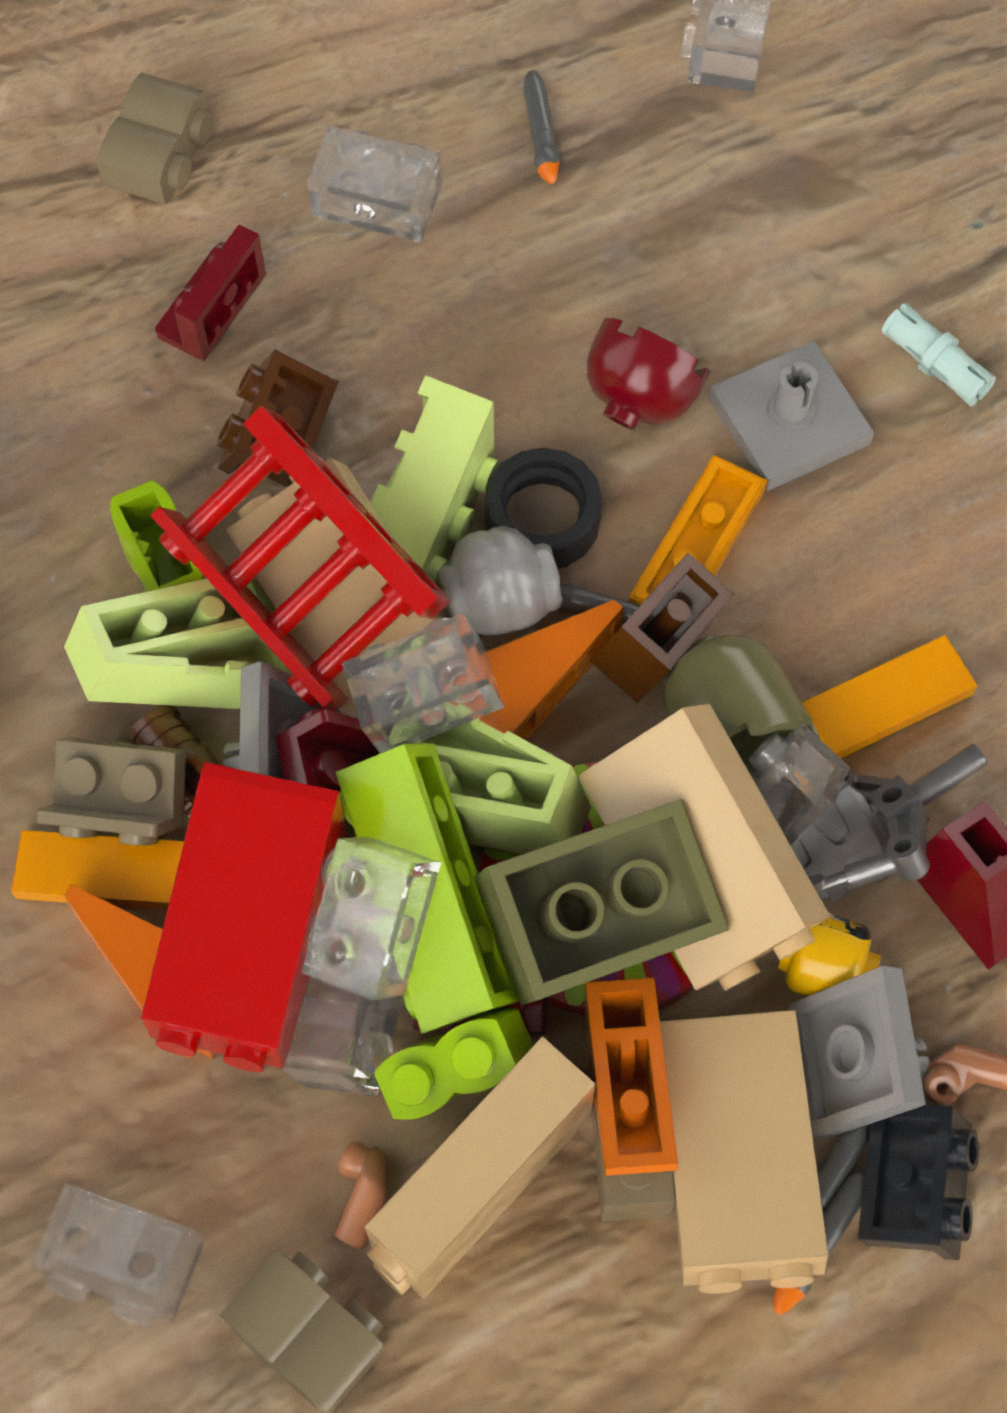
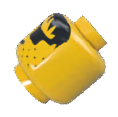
M829 913L830 918L810 929L816 941L779 961L777 969L787 972L786 984L788 988L794 993L808 997L879 967L881 955L869 951L872 937L868 927Z

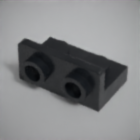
M924 1105L870 1124L858 1240L866 1246L934 1251L943 1259H960L961 1241H968L972 1232V1205L970 1200L965 1197L968 1172H974L978 1164L979 1141L976 1131L971 1128V1124L953 1106Z

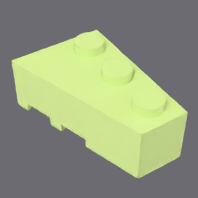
M425 375L418 391V395L422 396L423 400L422 415L414 433L401 430L394 448L404 454L387 485L378 484L370 503L391 536L434 583L441 588L437 572L441 567L449 565V560L445 558L453 543H457L469 534L475 516V510L471 508L480 492L486 494L489 479L500 466V461L494 459V402Z
M255 577L247 587L273 613L276 609ZM207 578L81 606L64 645L88 701L240 709L241 667L262 661L292 675V672Z
M415 681L385 752L402 744L435 745L468 844L525 854L582 834L592 806L572 765L509 731L504 734L480 721L477 714L463 706L456 708L434 696L430 688Z

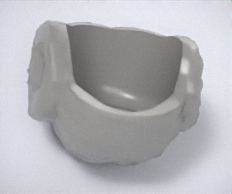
M499 526L487 531L479 530L466 535L456 543L450 558V564L441 567L437 572L438 580L441 584L440 589L451 600L443 609L446 613L445 617L450 621L451 629L456 633L469 631L482 635H500L514 630L529 628L538 623L550 611L558 610L563 601L560 575L551 546L547 544L533 545L529 539L515 528Z

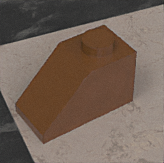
M687 553L590 662L638 703L671 670L735 594L693 556Z

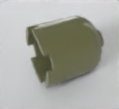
M746 635L703 637L695 641L668 672L663 697L669 716L681 708L710 703L759 791L767 788L769 785L765 775L779 769L787 762H789L793 771L797 770L815 752L820 736L779 661L766 644Z

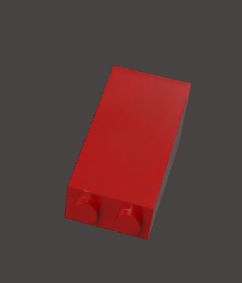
M204 762L141 1019L150 1037L156 1039L155 1045L173 1054L189 1057L195 1056L197 1049L223 1054V1061L226 1064L250 1072H262L265 1064L284 1069L331 905L332 886L335 878L340 873L348 845L339 791Z

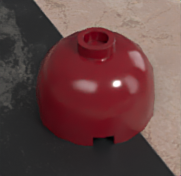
M604 318L593 340L587 358V380L591 390L600 400L607 404L603 415L618 425L635 430L639 421L659 426L673 422L686 413L699 395L710 374V370L707 367L694 370L699 359L673 342L649 330L638 327L634 337L618 332L623 320Z

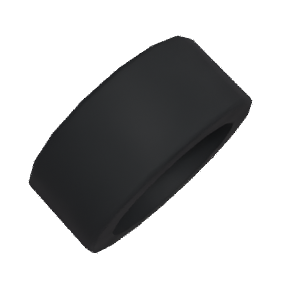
M543 447L521 451L502 462L489 479L485 497L487 529L499 526L515 528L529 539L533 545L547 544L551 546L557 569L567 567L585 556L597 539L602 508V496L598 480L585 462L566 451ZM537 484L559 486L573 494L577 499L580 509L578 520L573 526L562 533L547 536L529 534L514 526L509 520L507 512L509 499L513 494L526 486Z

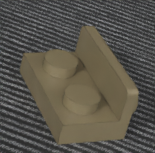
M75 737L58 739L55 745L54 802L52 805L37 809V823L59 826V834L65 837L90 838L98 836L99 831L119 833V842L123 844H157L159 836L183 827L186 750Z

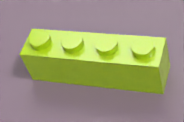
M402 744L335 772L341 788L340 799L343 815L348 823L354 827L362 852L360 867L363 877L368 886L375 891L383 915L381 924L382 935L388 949L396 955L405 982L403 986L404 1002L410 1015L418 1021L421 1034L449 1027L519 1002L475 875L478 873L435 745Z

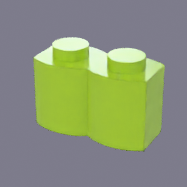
M150 480L111 497V517L123 552L131 568L140 577L145 592L206 579L191 561L187 565L181 563L169 553L159 540V536L164 531L150 515L158 507L176 511L171 497L159 484Z
M499 1008L481 1014L453 1028L446 1034L430 1036L391 1055L380 1064L374 1075L393 1119L412 1120L437 1111L463 1094L478 1093L495 1087L534 1045L519 1010L516 1008Z

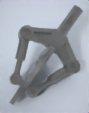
M971 743L910 785L899 775L893 779L855 774L852 769L846 767L830 772L824 781V786L828 793L807 818L803 815L792 827L793 834L787 840L820 899L830 898L832 901L848 896V891L872 881L878 883L893 874H898L905 881H914L923 877L930 867V862L926 856L927 822L930 819L924 807L988 765L980 749L974 743Z

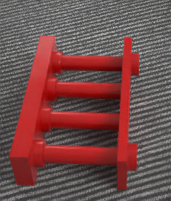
M260 406L243 423L257 439L250 446L254 453L187 519L181 512L163 507H158L150 516L163 529L164 532L159 536V540L169 553L185 565L191 561L292 672V675L287 678V682L295 693L312 707L319 703L323 708H341L349 698L333 680L401 614L409 617L415 612L420 617L433 619L451 600L280 414ZM285 470L300 486L294 493L297 500L228 566L204 538L272 471L278 475ZM328 517L343 533L337 540L340 548L271 613L247 585L314 519L322 522ZM371 564L387 581L381 588L384 595L314 661L290 632L358 566L365 569Z

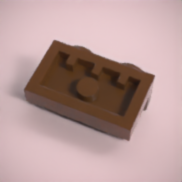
M276 349L260 366L251 363L243 375L236 392V396L244 399L238 416L232 413L228 417L217 440L216 446L224 449L217 469L229 474L238 464L242 465L254 453L250 446L257 439L243 423L260 406L280 414L313 450L338 381ZM285 470L278 475L272 471L267 476V478L285 487L292 484L289 478L290 475Z

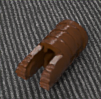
M161 705L142 716L130 729L127 739L131 744L186 750L184 814L190 819L196 792L188 782L201 774L204 762L220 764L204 744H201L198 736L191 732L187 722L181 719L178 709L171 705Z

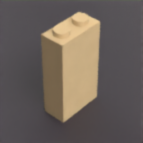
M332 458L323 461L387 530L347 465ZM291 476L289 478L292 484L274 497L270 493H266L245 504L238 511L241 519L226 529L241 554L297 500L294 493L300 486ZM328 517L322 522L314 519L256 576L275 609L340 548L337 540L343 533ZM371 564L365 569L358 566L290 633L313 660L316 661L384 595L381 588L387 581ZM415 612L409 617L401 614L333 680L349 698L341 708H338L341 714L363 720L370 719L409 693L415 681L422 684L465 656V650L442 614L439 613L433 619L420 617Z
M710 703L681 708L578 775L604 825L681 799L729 928L726 932L674 950L695 990L719 981L724 991H727L760 973L761 971L755 960L774 950L778 959L782 960L816 941L810 929L831 916Z
M796 1010L660 1021L678 1157V1170L673 1171L683 1286L699 1285V1291L702 1293L721 1294L739 1290L742 1287L741 1281L770 1279L771 1286L776 1288H795L811 1284L814 1281L813 1275H824L828 1249Z
M542 1036L365 1226L372 1247L367 1255L374 1262L372 1268L399 1295L402 1296L411 1288L424 1300L591 1117L595 1083Z

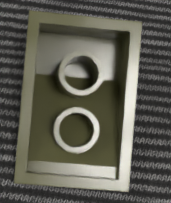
M681 799L488 866L475 875L521 1005L543 999L729 930Z

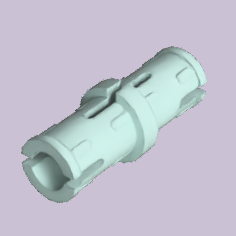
M907 303L902 304L899 310L896 309L882 327V333L886 337H889L898 346L900 345L920 363L918 369L927 377H930L932 374L955 391L970 407L974 406L978 399L981 400L989 392L996 380L995 375L976 363L966 352L957 346L959 340L950 332L941 333Z

